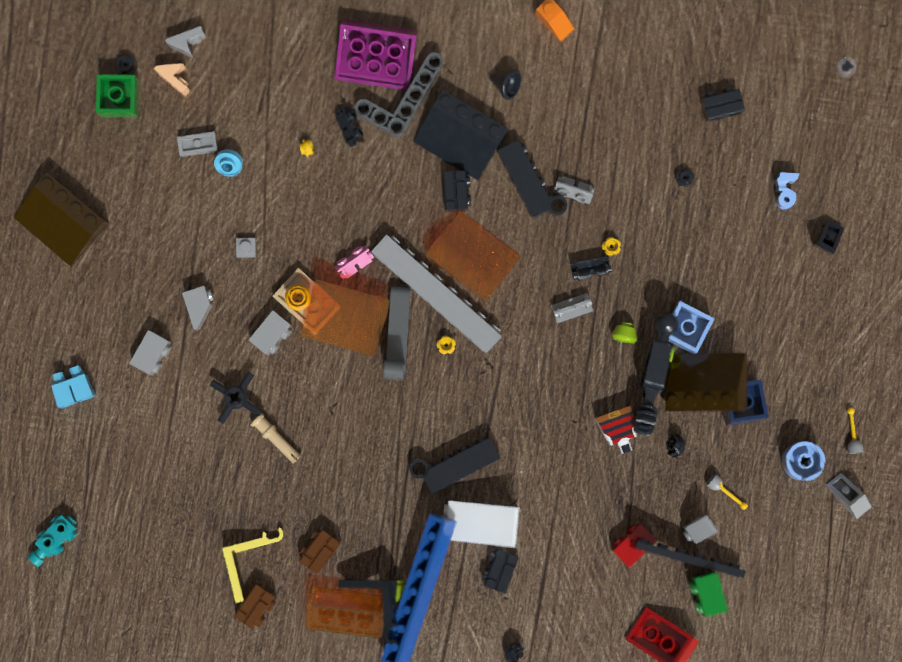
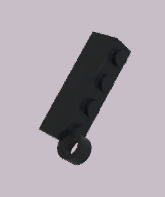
M517 140L498 150L497 154L532 220L548 212L553 216H561L566 212L567 201L563 197H552L550 193H546L544 189L546 187L542 177L538 178L535 172L537 170L533 160L529 161L526 156L528 151L524 143L520 144ZM556 200L561 201L564 209L560 212H555L551 207L552 202Z
M484 436L474 441L476 443L475 446L469 448L466 445L457 450L459 454L453 457L449 454L441 458L442 463L436 466L434 463L428 465L421 459L414 460L410 464L409 471L415 478H424L429 490L433 494L500 459V456L491 438L486 439ZM417 462L423 463L426 467L425 473L421 476L413 472V465Z

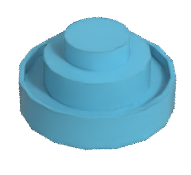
M221 150L214 160V166L220 174L231 177L240 173L243 160L233 150Z

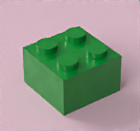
M97 75L96 113L100 117H138L139 79L135 75Z
M708 571L690 576L691 581L688 582L691 593L696 597V600L693 601L696 612H699L704 617L728 612L717 572Z

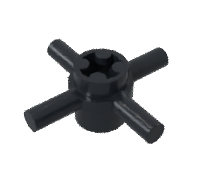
M248 371L239 386H233L229 389L214 379L211 381L209 386L222 393L226 403V407L217 421L224 424L233 409H240L242 407L257 416L260 415L262 409L248 401L245 391L254 377L252 373ZM236 392L239 393L238 397L241 399L239 402L231 401L232 395Z

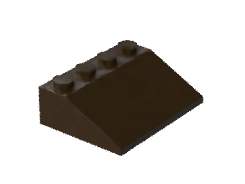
M48 172L36 183L14 217L16 221L70 267L77 262L109 225Z
M747 353L674 354L665 391V411L747 412Z

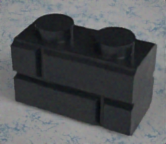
M734 87L723 89V93L715 94V92H709L704 94L700 103L705 122L743 114L745 107L740 89L734 90Z
M466 171L443 172L445 212L468 211V206H471V195H467V187H470V176H466Z
M496 549V552L492 551L488 560L491 563L490 569H485L482 581H485L484 586L506 594L519 556L500 549Z

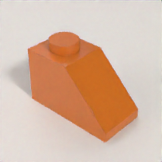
M545 0L536 9L535 16L560 42L574 30L564 11L554 0Z

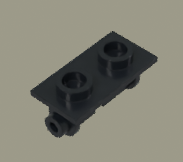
M341 107V110L336 111L335 117L340 129L347 127V130L342 132L346 144H349V147L357 145L356 142L364 143V133L357 124L356 113L351 107Z
M608 255L571 263L572 277L574 280L578 279V281L591 278V275L596 277L609 275L608 273L612 272Z

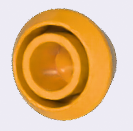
M292 285L285 293V302L293 310H303L311 302V293L304 285Z

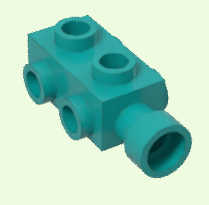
M65 515L54 517L50 522L51 526L48 530H43L36 537L38 540L35 545L38 548L35 552L32 551L27 558L39 567L44 562L43 559L46 556H58L64 549L62 545L67 540L69 542L72 541L78 534L76 532L78 527L75 525L77 521L70 515L67 517ZM60 525H63L65 528L63 532L59 531ZM47 539L51 541V545L49 547L45 545V541Z

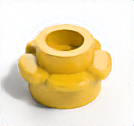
M303 139V143L299 144L302 155L305 154L306 157H309V155L314 154L311 139Z
M609 237L603 242L602 249L605 250V254L608 256L617 255L621 250V243L618 239Z
M442 336L437 341V348H439L440 353L451 354L455 350L454 346L456 343L453 338Z

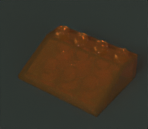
M462 212L458 213L425 254L426 258L485 303L521 258Z
M316 279L300 336L375 356L391 300Z

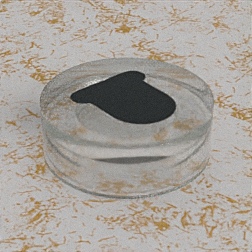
M844 57L837 63L836 69L840 76L850 77L855 73L857 64L852 58Z

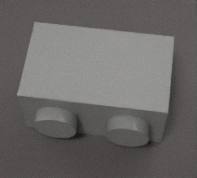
M272 311L250 337L249 341L269 356L270 353L273 355L280 347L278 343L282 338L285 340L291 334L292 330L290 329L292 326Z
M148 330L129 364L149 375L157 374L162 366L160 363L164 356L167 357L171 350V342Z

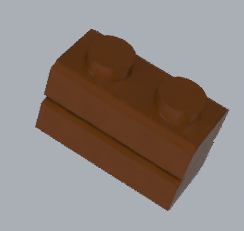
M321 529L320 532L316 530L310 538L312 543L309 547L305 545L298 554L301 556L298 561L315 574L320 572L341 543L324 529Z
M256 583L234 617L251 629H254L256 626L260 627L265 620L263 615L266 610L271 611L276 604L274 600L276 595L259 583Z

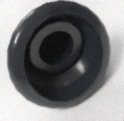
M512 69L491 74L489 79L500 92L503 99L511 100L520 89L522 76L519 70Z

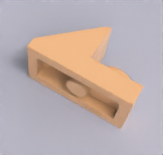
M184 64L160 65L154 68L162 78L183 96L186 97L190 92L187 88L188 83L179 77L186 68Z

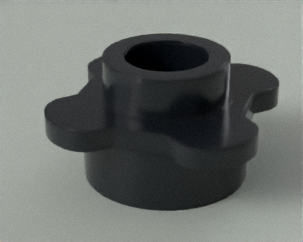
M118 56L116 72L118 74H133L135 72L133 68L136 61L133 56Z

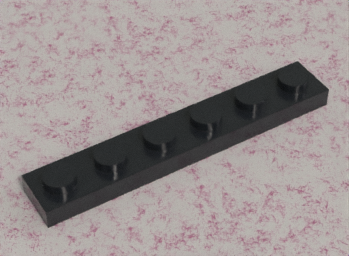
M639 538V541L632 540L630 545L631 548L740 578L745 577L746 571L740 569V565L729 562L727 566L722 564L723 560L711 557L710 561L705 560V555L694 552L693 556L687 555V550L676 547L675 551L669 550V545L658 542L657 546L650 544V540Z

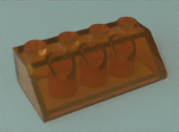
M311 586L307 602L306 629L383 639L384 615L382 595Z

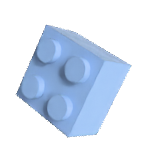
M679 301L673 311V314L678 318L679 327L670 336L669 342L692 354H696L714 318Z

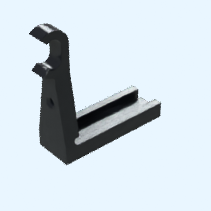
M351 578L338 580V588L384 589V592H382L384 639L388 644L399 643L398 639L393 640L391 638V628L399 626L395 622L397 580Z

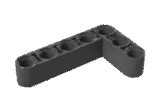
M433 52L426 57L394 114L366 99H361L355 105L357 116L394 138L402 137L443 68L442 56L439 53ZM436 59L440 63L438 66L433 67L429 62ZM427 75L430 77V81L423 83L420 81V78ZM417 91L421 94L418 99L411 98L413 92ZM361 106H368L369 110L367 113H360L359 108ZM402 109H411L410 115L405 116L401 114ZM378 115L386 117L382 123L376 122L375 118ZM400 124L402 129L399 132H394L392 126Z
M391 286L387 359L384 363L385 380L405 381L411 287Z

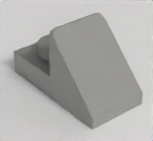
M199 26L165 40L170 48L193 58L189 44H198L206 36L202 27Z

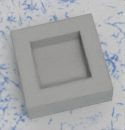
M236 238V257L256 258V238Z

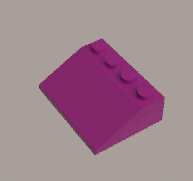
M343 19L340 25L335 80L408 90L411 84L418 30Z

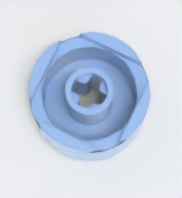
M811 442L793 443L782 454L783 468L793 479L812 480L817 478L823 471L825 464L824 453L819 446ZM802 458L807 459V461H805V465L800 463Z

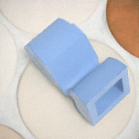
M780 172L777 174L774 183L776 185V192L780 193L776 198V204L780 209H788L794 205L796 193L787 188L786 184L795 182L799 177L798 173Z

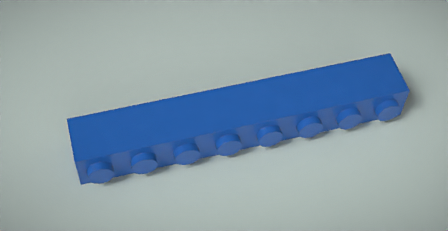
M441 514L429 515L395 616V622L399 626L391 628V638L393 640L398 639L399 643H386L380 662H410L457 521Z

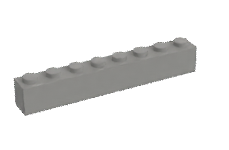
M386 235L371 251L372 254L480 350L487 354L502 337L499 334L501 330L494 324L490 326L486 323L485 320L487 318L479 311L475 313L471 309L472 305L466 299L461 301L456 296L458 293L451 286L448 288L442 284L444 280L436 273L432 275L427 271L429 267L422 261L418 263L413 258L415 255L408 248L402 249L399 246L401 242L393 235L391 237Z

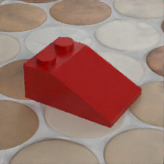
M647 607L625 639L658 662H687L699 643L693 636Z

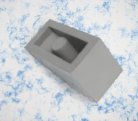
M205 286L182 293L193 329L196 331L201 329L213 306L211 302L214 300L211 289L207 290Z
M842 473L827 484V487L839 502L856 519L872 507L866 495Z
M703 514L683 526L685 530L683 535L688 542L692 541L694 544L718 532L708 516Z

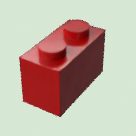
M633 524L626 531L628 534L623 539L620 537L612 544L614 547L612 551L628 568L645 553V551L631 548L632 540L639 541V538L651 541V545L657 542L641 524L637 526Z

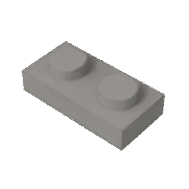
M215 131L177 137L180 157L218 152Z

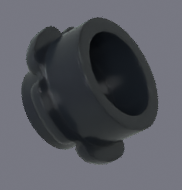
M683 168L676 173L677 184L689 187L694 180V174L689 169Z

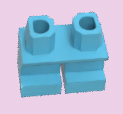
M78 365L69 369L72 378L66 380L64 372L52 375L54 385L51 387L58 408H65L96 396L90 384L89 376L84 374L81 366Z

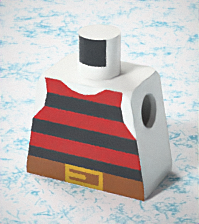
M631 406L595 418L598 427L610 446L618 443L621 454L632 451L629 439L636 437V433L633 430L634 419Z

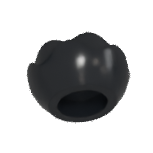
M675 433V435L669 436L670 440L666 444L668 448L667 454L672 456V458L682 455L686 446L683 437Z
M519 642L509 644L504 653L505 661L518 662L524 655L523 649L525 647Z

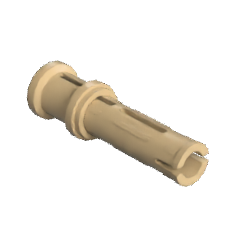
M263 413L251 423V426L256 427L262 433L263 438H268L292 464L297 461L292 454L297 459L302 456L276 431V426L270 424L265 419Z

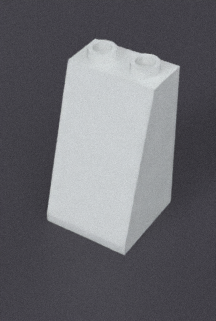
M450 500L448 504H444L443 516L457 521L451 537L452 541L515 547L518 507Z

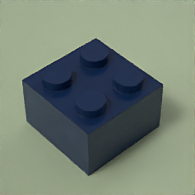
M761 379L747 381V412H723L726 426L763 421L769 418Z

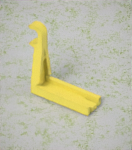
M281 528L278 529L280 535L277 538L268 539L266 537L267 533L263 532V538L222 548L236 603L244 601L232 551L234 550L237 553L278 542L283 538Z

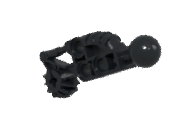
M671 312L660 313L654 321L658 338L657 342H651L640 386L644 388L642 394L644 400L643 404L636 410L635 416L637 417L634 418L633 430L634 433L643 436H650L655 428L658 410L653 407L656 395L663 390L673 347L668 342L670 336L679 327L678 318Z

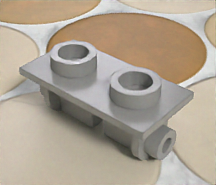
M565 176L558 177L553 193L575 199L581 203L590 204L595 190L592 185L579 181L576 187L574 186V179Z
M587 293L551 305L557 323L593 311L592 302Z

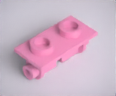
M365 245L355 248L352 251L353 254L347 258H341L336 263L337 265L334 268L337 272H340L339 275L342 279H348L358 272L354 266L355 264H358L362 269L372 262L371 259L374 256L371 252H368L369 249Z

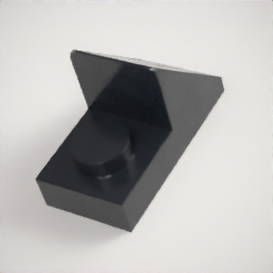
M828 219L813 246L828 254H834L845 228Z

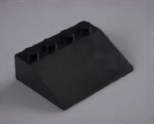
M442 90L418 132L414 143L460 171H466L467 175L479 181L506 137L508 128Z

